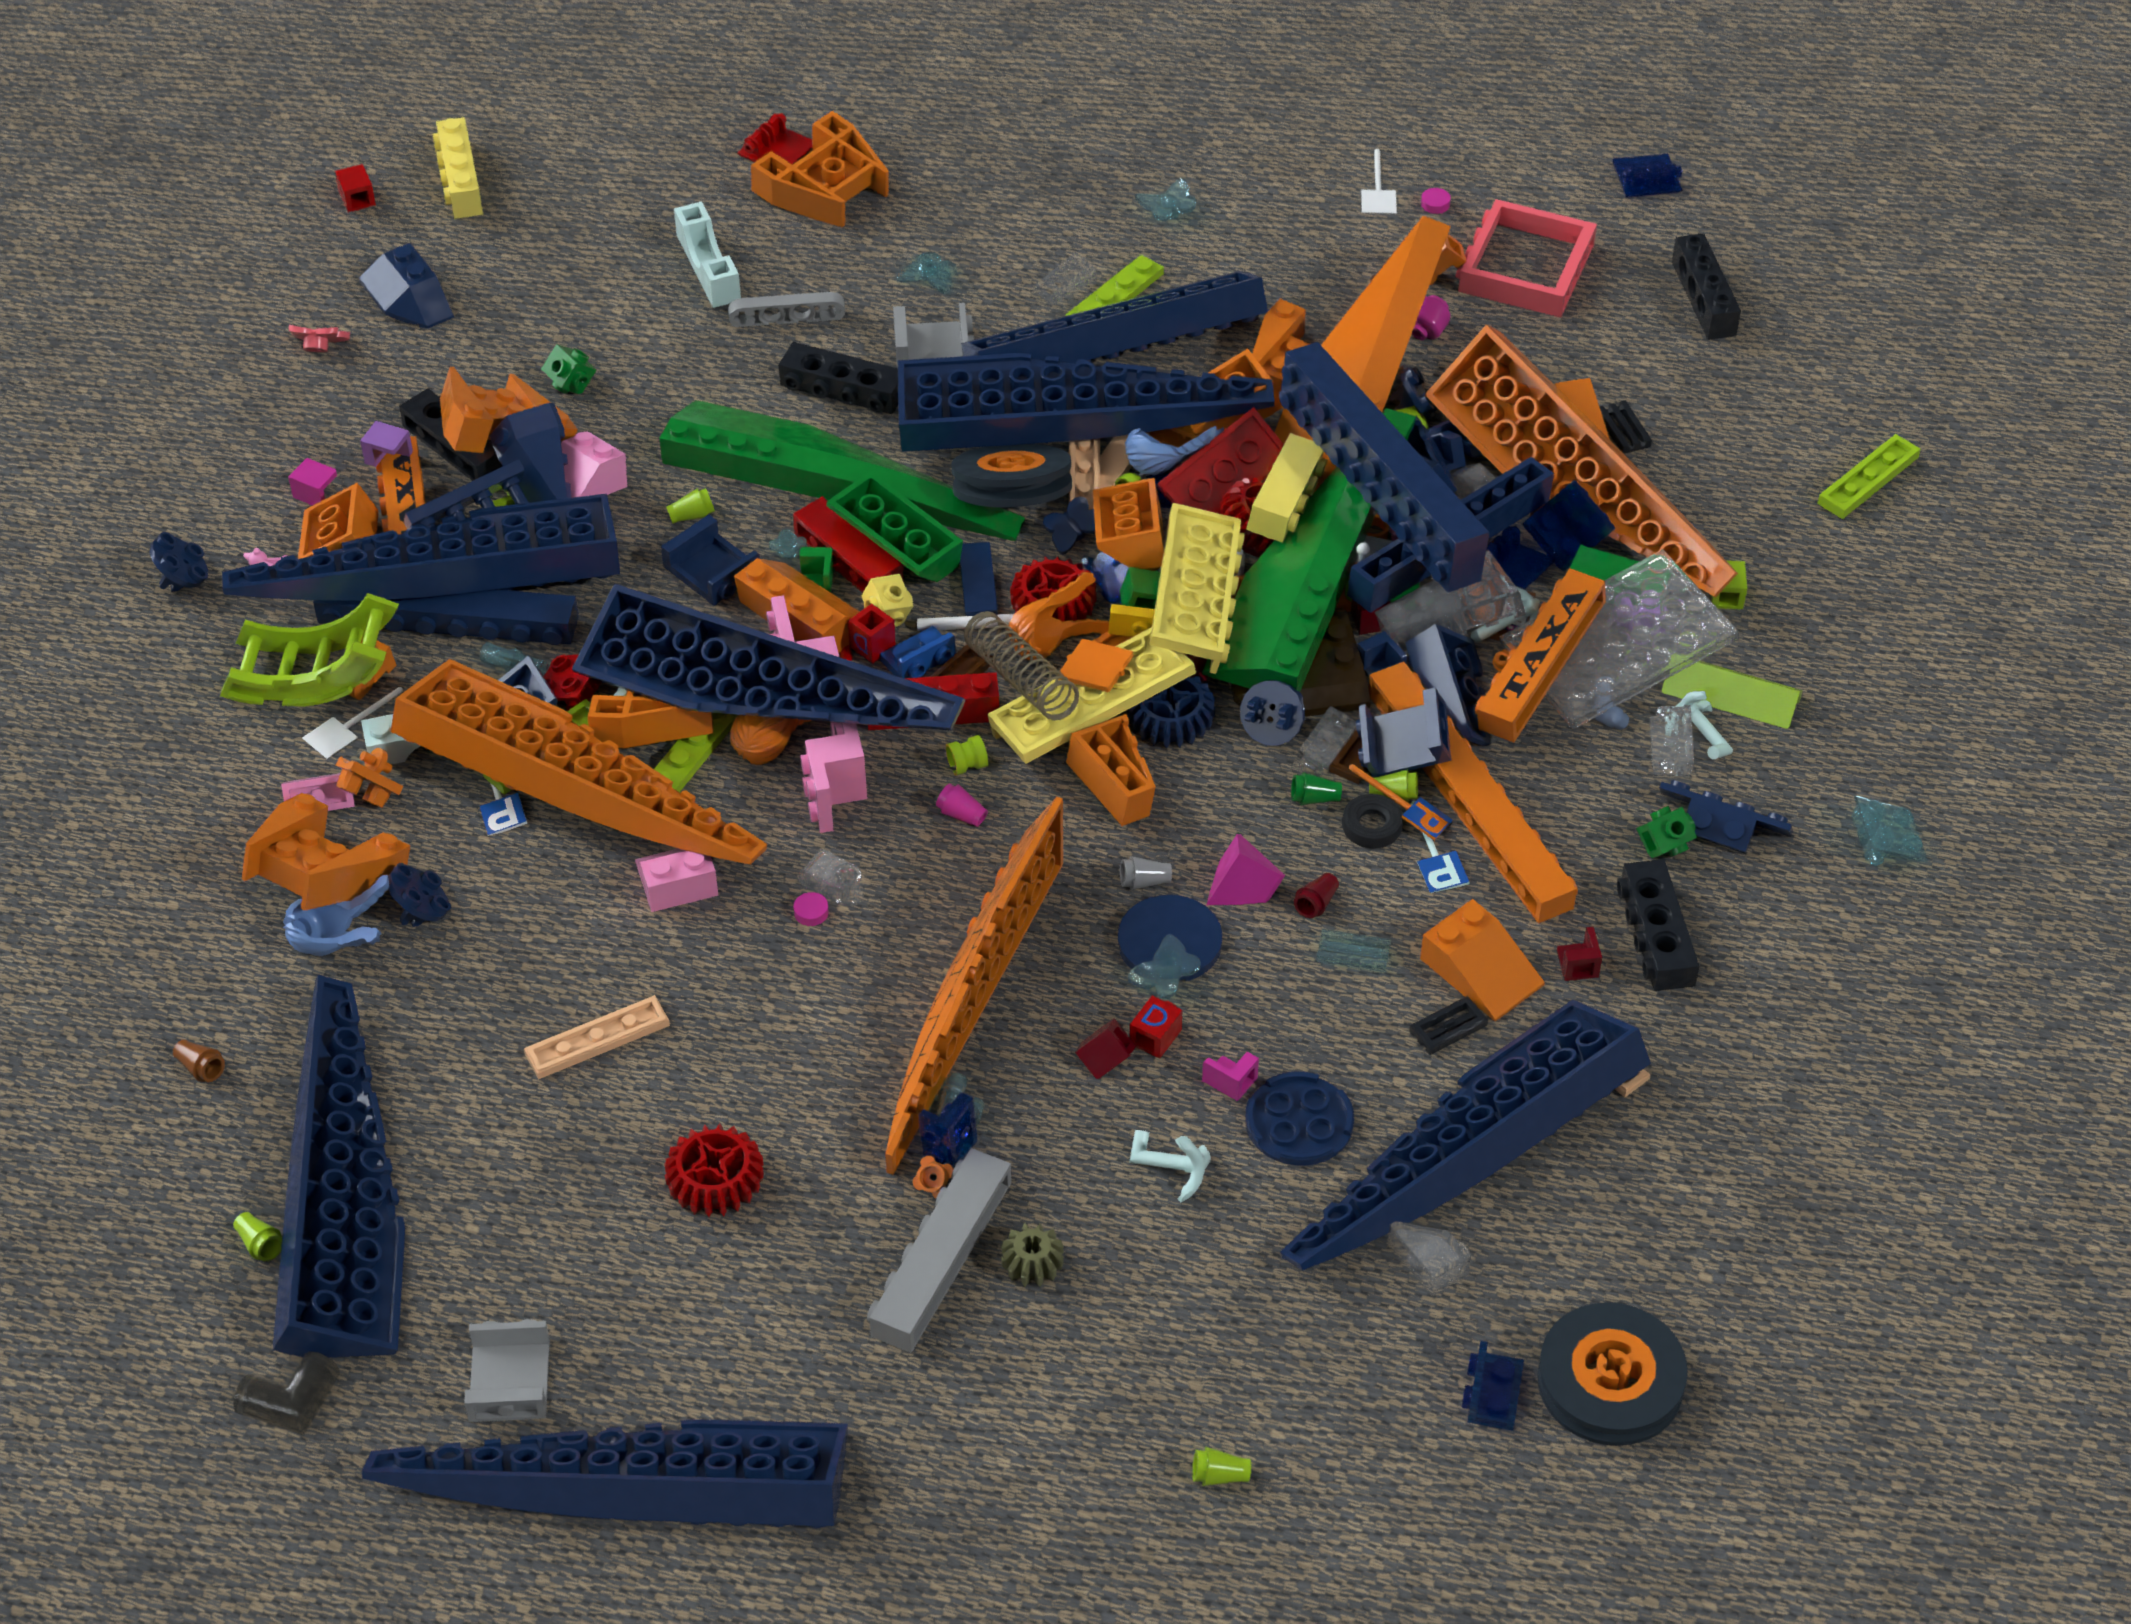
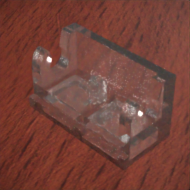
M1684 705V707L1656 708L1657 716H1650L1649 720L1653 778L1690 779L1694 766L1691 705Z
M1330 706L1300 747L1291 770L1301 773L1305 766H1309L1314 771L1313 775L1321 777L1324 769H1328L1355 731L1356 721Z

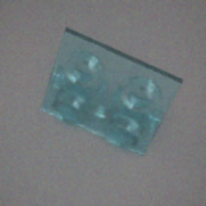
M1859 796L1854 797L1857 807L1853 810L1852 820L1855 823L1860 844L1865 846L1863 850L1867 862L1870 861L1873 866L1880 865L1884 862V857L1887 854L1919 862H1928L1911 810Z

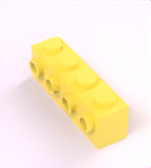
M465 117L436 121L438 133L433 134L435 151H437L436 156L442 187H445L443 188L446 205L452 204L454 219L483 215Z
M1292 433L1289 434L1252 505L1246 530L1282 543L1288 531H1295L1300 517L1298 513H1304L1309 500L1308 495H1313L1318 477H1322L1327 464V459L1323 458L1324 451L1314 441Z

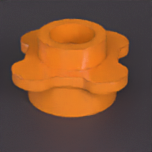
M925 1156L921 1159V1167L913 1178V1186L917 1190L931 1192L933 1197L937 1198L941 1188L946 1187L949 1178H952L954 1168L951 1164L943 1165L936 1162L933 1156ZM933 1173L937 1176L934 1181L930 1177Z

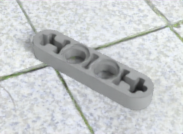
M836 292L739 298L729 304L728 314L729 321L734 327L769 325V323L777 322V324L799 323L801 320H806L807 322L840 320L845 315L844 298ZM800 305L810 308L803 313H798L794 310L795 307ZM829 305H834V308L829 309ZM771 307L780 310L774 315H768L764 312L767 308ZM739 312H745V315H739Z

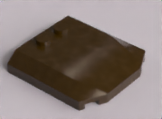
M1343 608L1335 609L1300 693L1303 696L1305 717L1359 710L1360 705L1364 704L1370 709L1368 680L1347 611ZM1229 683L1234 702L1240 706L1244 695L1250 688ZM1275 704L1271 705L1272 709L1276 708Z

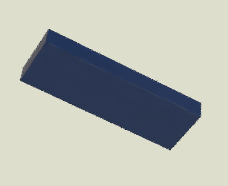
M990 542L963 543L960 570L965 616H975L980 612L986 611L998 615Z

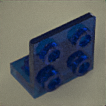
M1573 480L1522 523L1524 528L1562 571L1567 570L1571 566L1580 545L1593 548L1615 530V526L1609 517L1601 511L1590 498L1588 492L1576 480Z

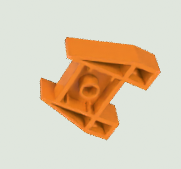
M834 111L829 112L812 124L813 151L793 165L772 151L751 164L752 192L771 205L839 227L845 226V202L867 187L884 197L888 196L889 170L856 127Z
M1279 299L1265 314L1252 353L1271 377L1279 393L1282 388V367L1284 366L1285 352L1310 344L1300 340L1305 332L1306 309L1283 299Z
M450 367L440 397L443 435L456 451L483 453L487 440H491L489 435L507 415L543 405L550 401L515 374L509 375L505 389L499 388L496 391L487 390L477 385L468 386L455 367ZM556 407L564 426L565 437L561 439L562 443V441L574 437L578 429L569 416Z
M628 690L626 696L593 695L587 716L588 726L595 730L594 736L603 742L611 740L619 748H630L713 733L711 712L687 711Z
M300 793L280 803L247 841L242 880L247 881L259 875L302 896L301 909L306 911L353 900L361 895L365 890L371 888L382 875L389 876L398 863L408 865L410 845L398 840L392 834L382 832L348 850L344 845L324 838L329 806L316 800L312 795Z

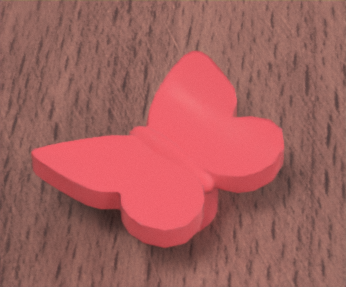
M289 325V332L294 337L304 340L303 350L309 352L325 353L328 349V342L350 340V332L338 331L337 327L312 330L310 328Z

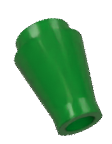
M1302 772L1301 775L1293 776L1291 783L1292 801L1299 802L1300 805L1340 802L1342 795L1341 782L1331 781Z

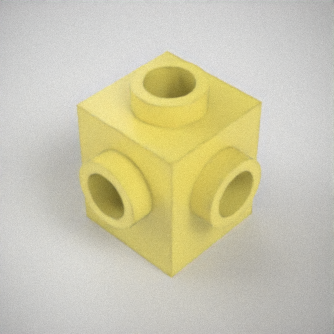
M900 574L871 578L861 595L864 601V608L872 603L894 619L895 627L905 622L913 608L912 595L906 590Z

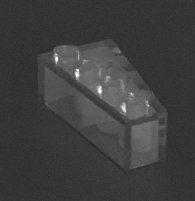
M1489 550L1486 551L1481 582L1447 593L1439 582L1432 580L1375 612L1381 632L1386 631L1390 638L1405 653H1408L1405 642L1434 624L1465 635L1467 634L1466 630L1483 624L1487 628L1499 624V619L1514 615V618L1526 615L1519 590Z

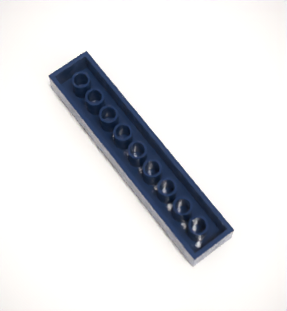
M1237 271L964 342L961 345L964 356L1028 353L1032 354V359L1045 360L1046 356L1059 357L1060 362L1076 363L1077 359L1090 360L1091 363V359L1097 357L1102 359L1118 357L1120 351L1130 349V352L1142 351L1148 348L1147 344L1158 342L1160 345L1169 344L1176 341L1175 337L1186 334V337L1199 336L1204 333L1203 329L1211 327L1214 330L1231 327V322L1241 320V322L1256 321L1259 319L1260 314L1268 312L1262 277L1244 271Z
M1319 342L1285 352L1284 366L1282 367V388L1279 393L1280 403L1283 408L1293 415L1298 425L1307 431L1314 443L1320 446L1328 455L1332 464L1342 471L1347 481L1356 487L1364 500L1370 503L1377 511L1381 520L1391 527L1398 539L1405 543L1414 554L1416 560L1426 567L1433 579L1439 582L1447 593L1481 582L1489 531Z

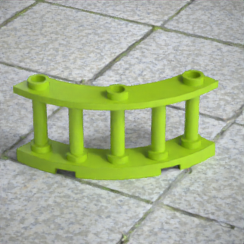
M367 593L363 601L342 618L323 625L302 628L269 626L245 619L235 643L246 647L240 670L231 667L220 696L247 704L263 705L264 700L283 701L282 706L306 707L334 701L351 694L354 687L361 683L365 685L382 666L386 651L375 648L378 634L392 619L399 604ZM346 649L340 659L327 666L331 652ZM259 650L283 652L277 675L253 673ZM297 653L317 654L312 672L291 675Z

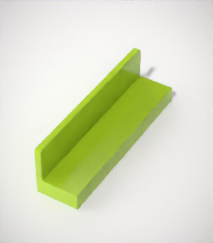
M1678 654L1671 656L1662 687L1664 694L1681 699L1689 692L1705 691L1707 697L1705 700L1709 701L1713 708L1788 729L1791 725L1796 705L1799 703L1803 690Z

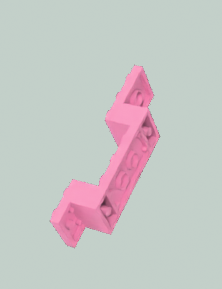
M784 595L771 597L772 611L766 612L769 631L774 630V633L770 635L795 642ZM834 636L795 642L839 657ZM830 722L832 736L805 740L806 754L800 755L803 775H808V777L802 778L805 797H809V800L813 801L808 802L811 822H818L820 833L833 831L831 805L867 799L865 759L856 723Z

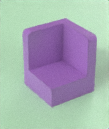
M378 421L374 422L360 440L365 464L375 467L386 453L392 455L397 453L409 457L413 452L409 430Z

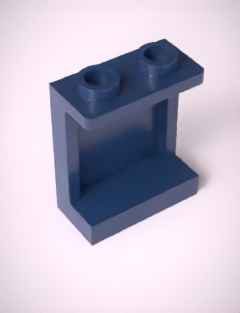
M707 515L661 546L663 567L713 606L721 600H727L733 596L737 590L734 576L755 559L760 558V554L755 550L746 555L720 536L717 520L710 515Z

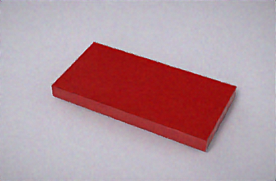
M1253 407L1211 440L1209 444H1206L1157 483L1156 486L1171 505L1172 503H1177L1221 514L1219 512L1222 507L1221 502L1230 487L1244 478L1252 480L1256 477L1262 482L1270 473L1284 444L1255 407Z

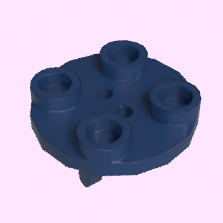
M1405 364L1400 366L1398 372L1403 385L1389 396L1390 401H1400L1395 410L1415 406L1426 419H1433L1438 408L1425 396L1427 392L1422 386L1425 382L1422 373L1416 366L1413 368Z
M161 532L151 543L149 551L151 559L163 574L159 582L161 589L171 585V592H175L184 586L189 588L199 587L208 578V568L202 558L204 551L198 544L193 542L187 543L168 532Z
M1265 680L1253 685L1244 695L1240 705V720L1245 731L1254 741L1265 746H1279L1293 740L1300 732L1305 720L1302 694L1291 685L1280 680ZM1272 704H1275V706H1276L1275 709H1272V707H1271ZM1269 717L1273 718V722L1269 721Z
M398 863L390 872L388 880L392 900H396L405 909L400 917L402 925H407L409 921H411L412 927L419 926L424 921L436 922L443 919L451 909V904L440 887L442 880L433 871L426 870L423 872L404 863Z

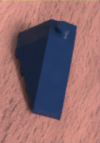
M1434 624L1405 642L1409 653L1408 662L1428 689L1436 687L1446 702L1447 715L1452 719L1462 735L1468 741L1481 746L1490 745V734L1478 729L1477 714H1475L1477 701L1482 695L1485 696V690L1481 686L1478 687L1476 683V677L1483 676V670L1474 640Z

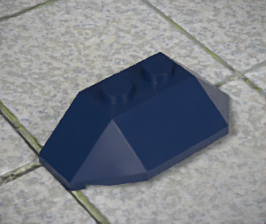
M411 243L383 253L359 277L362 286L386 316L405 323L417 324L420 328L426 329L454 318L437 276Z

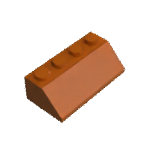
M1155 478L1093 489L1097 549L1127 567L1152 571L1158 570L1162 566L1165 540Z
M757 558L734 576L739 601L766 621V612L772 611L771 597L784 595L794 640L803 641L834 636L838 653L844 647L850 645L848 620L859 613V611L788 564Z

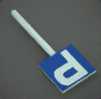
M1423 833L1432 857L1417 861V864L1429 892L1433 893L1468 885L1469 880L1457 852L1453 851L1439 855L1433 840Z

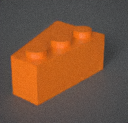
M1127 714L1071 733L1066 759L1067 765L1121 826L1150 816L1156 788L1144 757L1141 758L1137 749V739L1135 735L1132 736L1128 727L1129 719Z

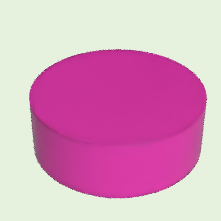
M1441 188L1427 189L1422 193L1421 206L1425 211L1432 214L1444 213L1450 207V194Z
M804 893L794 902V916L803 925L816 926L823 923L828 917V901L819 893Z

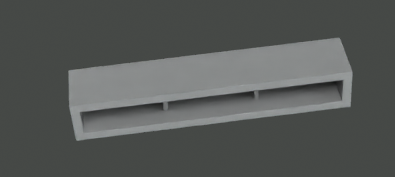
M973 1148L970 1149L964 1160H958L949 1186L947 1188L942 1187L938 1193L934 1211L931 1215H925L920 1224L917 1239L914 1244L909 1243L903 1252L902 1264L897 1272L892 1271L888 1276L884 1287L885 1292L879 1301L875 1300L869 1308L867 1321L870 1322L871 1337L912 1353L1011 1184V1163Z

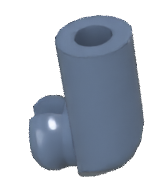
M1604 689L1595 692V719L1610 728L1615 727L1617 730L1626 728L1629 723V716L1623 713L1621 708L1611 704L1610 692Z

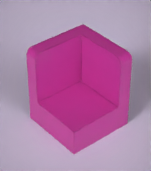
M306 458L288 476L293 498L312 506L324 500V489L337 476L336 469Z
M1248 1051L1237 1063L1225 1056L1220 1057L1217 1062L1207 1058L1203 1062L1202 1081L1238 1101L1258 1078L1259 1058Z

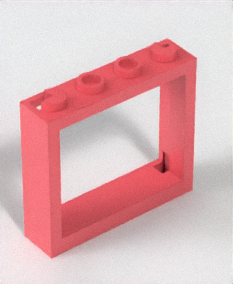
M1495 199L1491 210L1486 209L1484 213L1482 228L1477 227L1475 231L1473 246L1468 245L1465 253L1466 263L1457 269L1456 277L1460 279L1458 292L1561 318L1594 246L1597 224ZM1497 225L1575 244L1555 288L1476 269Z

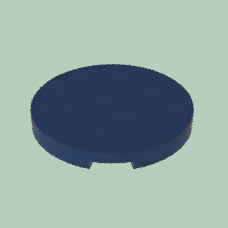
M1159 895L1142 900L1127 911L1119 925L1118 946L1124 962L1138 975L1156 982L1159 980L1173 981L1185 979L1186 982L1203 975L1216 963L1221 953L1222 929L1215 914L1202 903L1180 895Z
M1299 1071L1287 1072L1267 1079L1266 1083L1249 1098L1246 1106L1245 1125L1253 1144L1266 1156L1289 1165L1308 1166L1327 1161L1345 1148L1353 1133L1354 1110L1347 1094L1329 1082L1320 1079L1319 1075Z

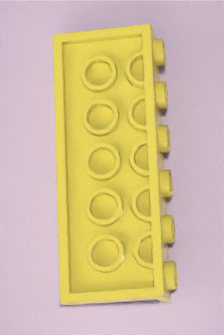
M1172 503L1149 645L1210 659L1209 673L1216 674L1219 664H1225L1229 654L1230 644H1226L1225 640L1229 641L1233 622L1228 621V618H1232L1235 609L1236 599L1231 598V595L1235 596L1239 577L1234 576V573L1237 574L1240 568L1242 555L1237 554V552H1240L1242 549L1245 533L1240 532L1241 519Z
M1151 627L1115 646L1133 651L1134 656L1124 670L1125 675L1119 677L1110 692L1074 684L1079 691V701L1075 710L1069 716L1055 721L1047 719L1022 695L988 713L992 734L996 739L1002 737L1022 761L1027 764L1070 741L1071 733L1105 722L1196 673L1194 663L1184 653L1149 645ZM1054 679V680H1052L1051 682H1049V683L1043 688V690H1042L1040 696L1043 695L1044 691H1045L1051 684L1055 683V680H1056V679ZM1065 684L1061 695L1054 702L1044 705V708H1054L1061 704L1068 695V685ZM1062 685L1054 688L1046 697L1045 703L1058 695ZM1071 689L1068 700L1060 708L1046 713L1053 715L1066 711L1074 701V689ZM1039 691L1034 693L1033 697H1037Z

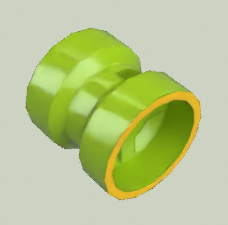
M980 735L968 737L967 741L963 743L955 741L946 744L948 763L950 767L956 766V770L953 771L955 776L966 773L968 767L976 769L988 767V755Z

